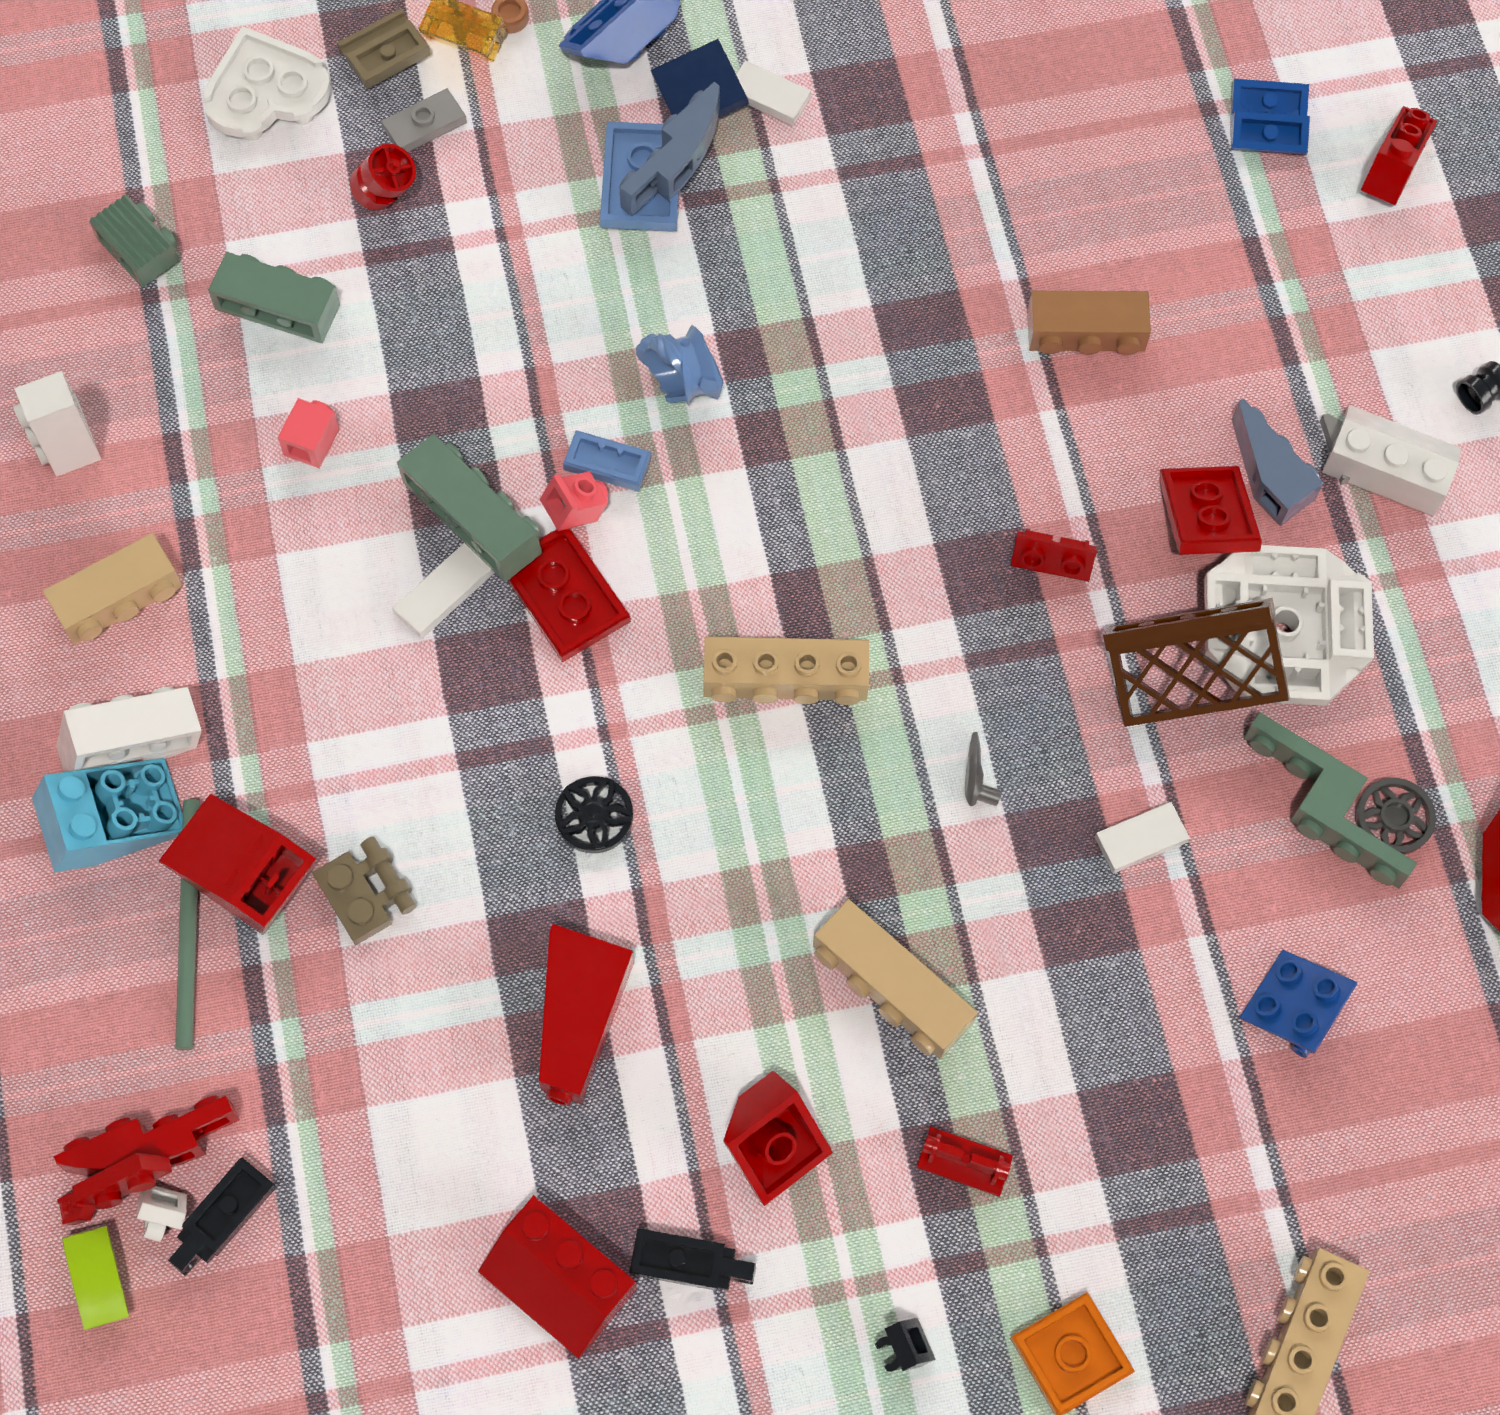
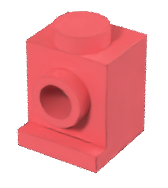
M590 471L563 478L558 474L552 477L540 497V501L557 530L561 531L597 522L608 505V490L602 481H595Z

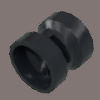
M1494 361L1487 362L1477 370L1475 376L1468 375L1457 383L1456 392L1462 405L1471 413L1481 414L1491 407L1492 401L1500 400L1499 363Z

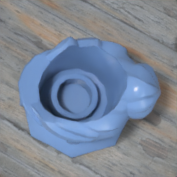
M691 325L686 336L677 339L671 334L662 335L659 333L658 336L649 334L647 337L642 338L640 344L636 346V356L650 369L651 373L661 385L659 387L661 392L667 394L665 396L667 402L677 403L686 401L689 404L692 397L702 394L717 400L719 399L723 379L714 357L706 345L703 334L695 326Z

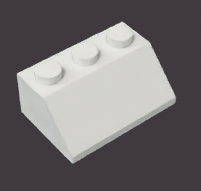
M1349 405L1322 473L1337 479L1345 475L1350 477L1348 483L1435 516L1451 486L1459 464L1461 448Z

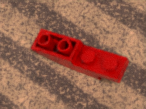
M217 1095L210 1096L197 1102L193 1106L195 1110L180 1117L173 1114L159 1119L152 1125L153 1129L147 1131L146 1127L137 1118L130 1120V1118L116 1120L105 1127V1133L90 1140L89 1137L75 1139L63 1147L64 1152L53 1157L56 1164L66 1173L93 1176L136 1153L169 1157L171 1167H175L206 1155L199 1139L240 1119L234 1105L226 1095L221 1098Z

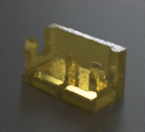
M431 0L418 28L420 33L424 34L426 38L433 39L437 37L478 52L491 62L495 60L504 39L506 40L508 36L503 17L457 0Z

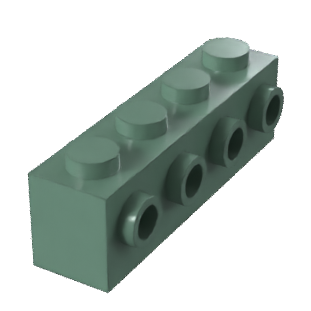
M433 434L397 461L403 484L504 582L508 581L542 554L538 539L541 533L537 525L528 516L521 518L514 511L515 508L510 499L502 491L495 493L489 487L488 480L477 467L474 466L470 469L463 462L461 453L452 443L444 444Z

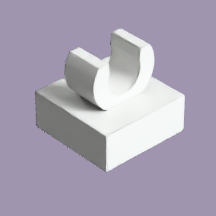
M158 1186L140 1192L137 1219L145 1220L144 1227L146 1229L143 1238L161 1242L166 1226L181 1230L186 1216L187 1194Z

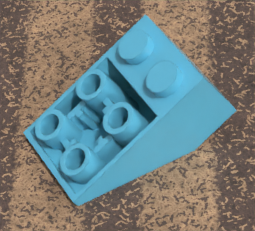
M165 758L44 775L32 796L54 873L96 866L174 839L178 836V832L182 831L183 814Z

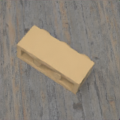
M152 532L43 590V593L72 643L75 645L81 641L86 642L95 639L102 633L103 629L118 621L125 622L132 619L139 613V610L154 602H163L175 594L176 590L183 586L174 567Z

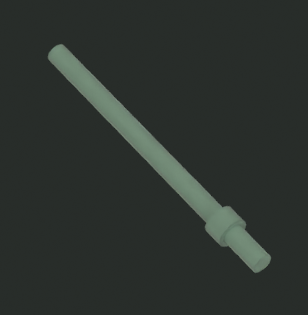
M187 799L183 801L182 829L199 809V800ZM181 878L175 1049L185 1051L193 1049L198 889Z

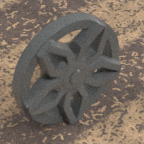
M1388 778L1375 782L1363 793L1356 808V824L1374 837L1376 836L1371 830L1377 831L1383 828L1381 841L1402 854H1409L1420 849L1433 834L1436 825V812L1430 797L1418 785L1405 779ZM1388 787L1401 788L1409 791V793L1402 795L1398 799L1396 794ZM1379 791L1388 799V801H1386L1385 803L1381 801ZM1373 795L1374 805L1377 808L1365 811L1366 802ZM1417 797L1418 799L1412 808L1407 801ZM1421 805L1424 806L1426 811L1427 825L1419 817L1414 816ZM1372 816L1378 817L1379 822H1366V819ZM1410 825H1415L1422 833L1412 831L1409 828ZM1389 833H1393L1396 836L1394 845L1389 844ZM1404 834L1407 838L1418 840L1412 844L1400 846L1404 839Z

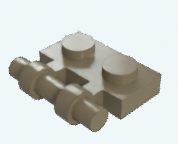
M369 837L360 844L367 858L359 864H356L350 852L347 851L312 872L355 946L392 925L385 911L387 908L396 904L402 915H405L417 907L410 895L412 892L411 887L405 878L400 879L391 864L393 861L392 856L387 848H381L375 837ZM376 873L386 887L384 891L375 895L366 880Z

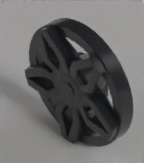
M598 776L585 777L565 787L556 803L555 822L559 834L572 848L585 853H603L617 847L629 834L633 824V806L627 792L614 780ZM587 786H596V788L592 792L591 798L589 797L588 793L582 790L581 788ZM606 787L608 788L607 797L604 800L598 798V795ZM614 792L619 795L626 808L616 804L610 805L613 802ZM574 793L582 797L584 801L578 804L571 795ZM567 801L571 809L576 812H571L562 820V810ZM616 812L626 817L612 819L611 813ZM578 819V826L565 828L573 820ZM624 825L621 831L608 841L609 830L607 827ZM586 830V835L591 844L582 843L571 835L581 834ZM602 831L601 844H599L593 833Z

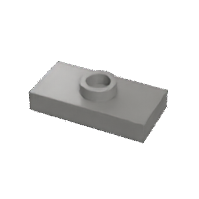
M448 88L381 122L391 142L410 152L466 124L467 120L466 115Z

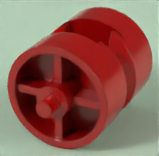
M382 144L377 146L351 174L350 189L354 198L362 206L370 210H384L388 208L414 182L416 176L415 163L410 154L398 145Z

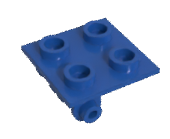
M1282 950L1239 1018L1293 1043L1292 1051L1306 1058L1309 1053L1316 1052L1358 983Z

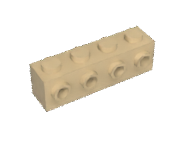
M705 636L703 697H711L712 700L717 702H732L736 698H753L758 703H773L777 699H794L795 702L800 704H813L818 702V700H835L836 703L841 705H854L860 701H867L869 690V640Z
M850 899L814 935L813 947L816 949L814 952L816 958L828 969L833 970L836 967L848 978L846 980L847 985L861 998L869 996L880 1006L878 1009L879 1013L888 1023L894 1027H898L900 1024L913 1036L910 1038L912 1043L925 1055L930 1056L933 1053L941 1060L974 1024L978 1012Z
M1322 1248L1317 1249L1309 1257L1303 1256L1293 1277L1294 1281L1299 1282L1294 1298L1287 1296L1278 1315L1277 1321L1283 1323L1277 1340L1274 1338L1269 1340L1262 1356L1261 1363L1267 1365L1261 1381L1255 1379L1247 1394L1245 1405L1251 1407L1248 1415H1316L1370 1270Z

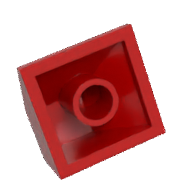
M771 1071L738 1097L723 1140L757 1198L764 1206L833 1153L799 1093L775 1071Z

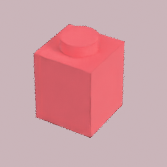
M298 398L278 436L283 455L320 469L339 431L335 412L323 402L317 400L308 402Z

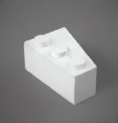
M62 371L14 388L20 404L13 406L22 429H25L31 446L35 448L42 466L49 463L57 477L102 460L78 398Z
M162 687L147 695L137 697L128 694L115 697L110 702L96 705L80 703L72 706L69 710L63 711L56 748L63 772L125 764L139 759H143V761L160 758L166 759L196 749L202 730L188 687L178 689Z

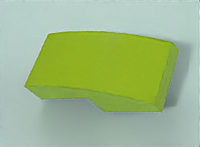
M107 1224L62 1237L84 1330L129 1317V1310Z

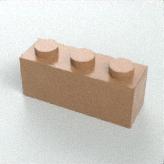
M1031 291L1027 309L1029 351H1041L1045 354H1055L1060 351H1079L1083 354H1095L1099 351H1118L1126 355L1145 352L1151 334L1148 291Z

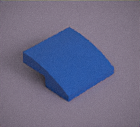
M1234 79L1231 91V150L1307 155L1310 116H1307L1309 84Z

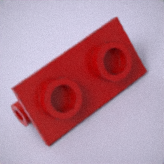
M1026 528L1025 532L1017 531L1010 566L1089 582L1097 554V546L1089 545L1090 541L1085 540L1084 542L1061 537L1060 542L1052 541L1053 535L1030 531L1028 528Z
M930 1126L916 1168L1000 1197L1011 1168L1013 1155Z

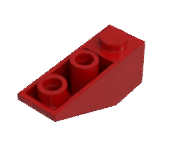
M1403 106L1381 145L1360 191L1396 206L1438 120L1431 118L1424 110L1418 108L1410 109Z

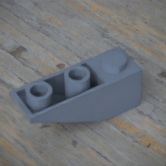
M1243 398L1238 402L1231 420L1253 498L1279 526H1282L1315 501L1324 482L1320 479L1317 470L1311 464L1305 463L1293 451L1289 440L1282 435H1278L1267 424L1263 413L1258 408L1251 407Z

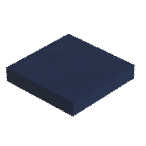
M719 39L650 70L671 115H678L688 106L695 93L700 90L704 91L713 82L720 86L718 118L749 104L748 98Z

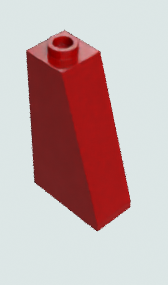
M552 924L549 931L539 1084L541 1091L546 1092L545 1098L556 1104L570 1106L572 1101L582 1105L633 968L634 952L633 950Z

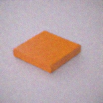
M1088 1292L1010 1338L1054 1415L1066 1414L1135 1372Z

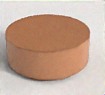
M496 0L492 5V21L499 31L512 34L523 30L527 26L529 12L524 0Z

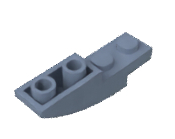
M713 82L704 91L700 90L695 93L687 107L678 115L673 114L665 121L662 127V147H657L653 150L647 162L636 172L631 171L623 178L619 186L620 205L629 215L633 216L657 193H660L670 201L695 173L712 142L718 122L720 86L717 83Z

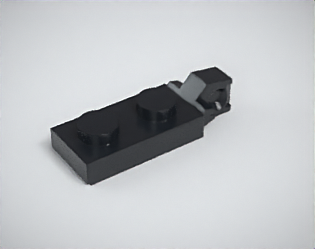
M241 1157L182 1224L183 1229L177 1236L182 1245L168 1259L170 1264L184 1276L201 1259L208 1264L215 1256L221 1253L277 1188L276 1185Z
M637 1229L629 1274L717 1291L720 1289L728 1291L730 1281L753 1285L756 1263L735 1260L736 1250L725 1247L723 1243Z

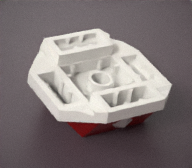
M1261 545L1260 552L1232 553L1221 564L1216 565L1207 572L1204 579L1205 609L1273 598L1276 613L1275 622L1284 623L1290 627L1292 632L1289 633L1282 632L1277 628L1290 699L1276 703L1327 706L1374 659L1372 581L1359 572L1355 573L1344 561L1327 549ZM1267 629L1249 632L1241 642V645L1261 658L1270 646ZM1241 634L1229 635V637L1237 641ZM1219 638L1207 639L1205 642V655L1220 665L1232 647ZM1236 650L1224 668L1245 681L1256 663ZM1270 653L1265 661L1274 666L1272 654ZM1260 667L1249 685L1262 694L1279 691L1276 676ZM1225 678L1226 681L1231 685V687L1237 692V690L1240 687L1231 682L1230 680H1228L1227 678ZM1244 690L1240 697L1251 696V694Z

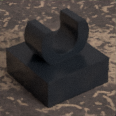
M918 1318L899 1321L885 1328L887 1336L880 1338L875 1343L877 1349L892 1346L895 1352V1360L884 1366L888 1372L900 1369L902 1371L911 1370L936 1360Z

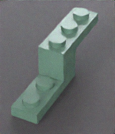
M1259 712L1246 733L1244 740L1249 742L1252 749L1265 757L1272 756L1285 764L1287 770L1294 776L1301 779L1308 778L1314 782L1290 822L1295 824L1299 832L1305 837L1312 840H1321L1334 848L1335 854L1341 859L1350 863L1356 862L1368 869L1371 876L1378 882L1388 886L1393 885L1399 889L1410 876L1417 862L1344 818L1368 778Z

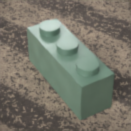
M226 252L208 289L215 310L322 344L340 307L336 287L328 280L321 277L309 278L297 274L292 269L283 265L274 267L262 263L248 254H241L239 256Z

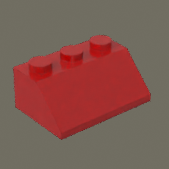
M534 1195L503 1230L478 1270L481 1276L578 1359L583 1356L637 1291L636 1281Z

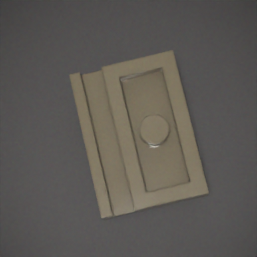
M402 8L337 42L339 52L347 59V63L366 89L431 55L429 45L413 23L406 18Z

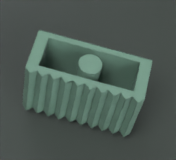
M122 195L121 199H116L114 204H110L108 208H104L102 212L97 213L96 217H91L89 222L97 240L101 242L103 247L111 253L126 272L143 288L179 262L175 250L178 242L166 227L159 230L152 223L155 221V218L143 202L135 204L127 195Z

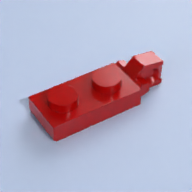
M136 1153L73 1185V1192L57 1199L60 1206L62 1224L77 1225L91 1221L95 1209L115 1207L123 1202L122 1197L130 1193L142 1192L153 1188L156 1185L155 1180L172 1172L169 1157Z

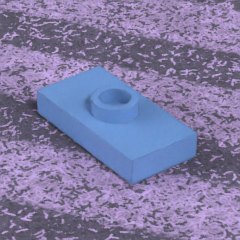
M576 430L565 457L563 468L565 471L575 474L590 471L596 480L639 492L651 461V452Z

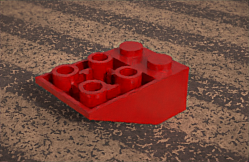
M209 794L158 862L254 930L264 935L312 871L316 858L281 833L216 796Z

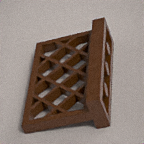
M1273 598L1109 626L1103 634L1106 651H1109L1124 726L1288 701L1290 694L1276 628ZM1267 629L1270 646L1261 658L1241 645V642L1249 632ZM1241 634L1237 641L1229 637V635ZM1219 638L1232 647L1220 665L1199 651L1207 639ZM1200 641L1195 648L1189 645L1188 642ZM1178 645L1190 654L1179 671L1158 658L1166 646ZM1159 648L1154 655L1147 651V649ZM1236 650L1256 663L1245 681L1224 668ZM1137 652L1150 662L1137 678L1123 669L1120 654ZM1270 653L1272 654L1274 666L1265 661ZM1194 657L1215 670L1203 688L1183 675ZM1153 664L1174 677L1163 694H1160L1142 681ZM1260 667L1276 676L1279 691L1262 694L1249 685ZM1219 674L1240 687L1232 699L1220 700L1207 691ZM1126 680L1134 684L1129 690V692L1127 689ZM1177 681L1198 693V696L1190 706L1180 707L1166 698ZM1138 687L1156 699L1157 703L1150 712L1133 715L1130 697ZM1244 690L1251 694V696L1240 697ZM1202 697L1210 701L1208 703L1198 704ZM1161 704L1169 708L1157 711Z

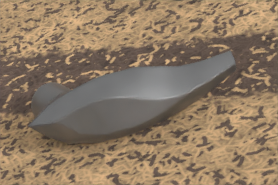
M974 732L968 753L965 798L969 806L976 805L977 800L997 806L1001 797V790L983 785L984 773L981 766L980 741L978 732Z

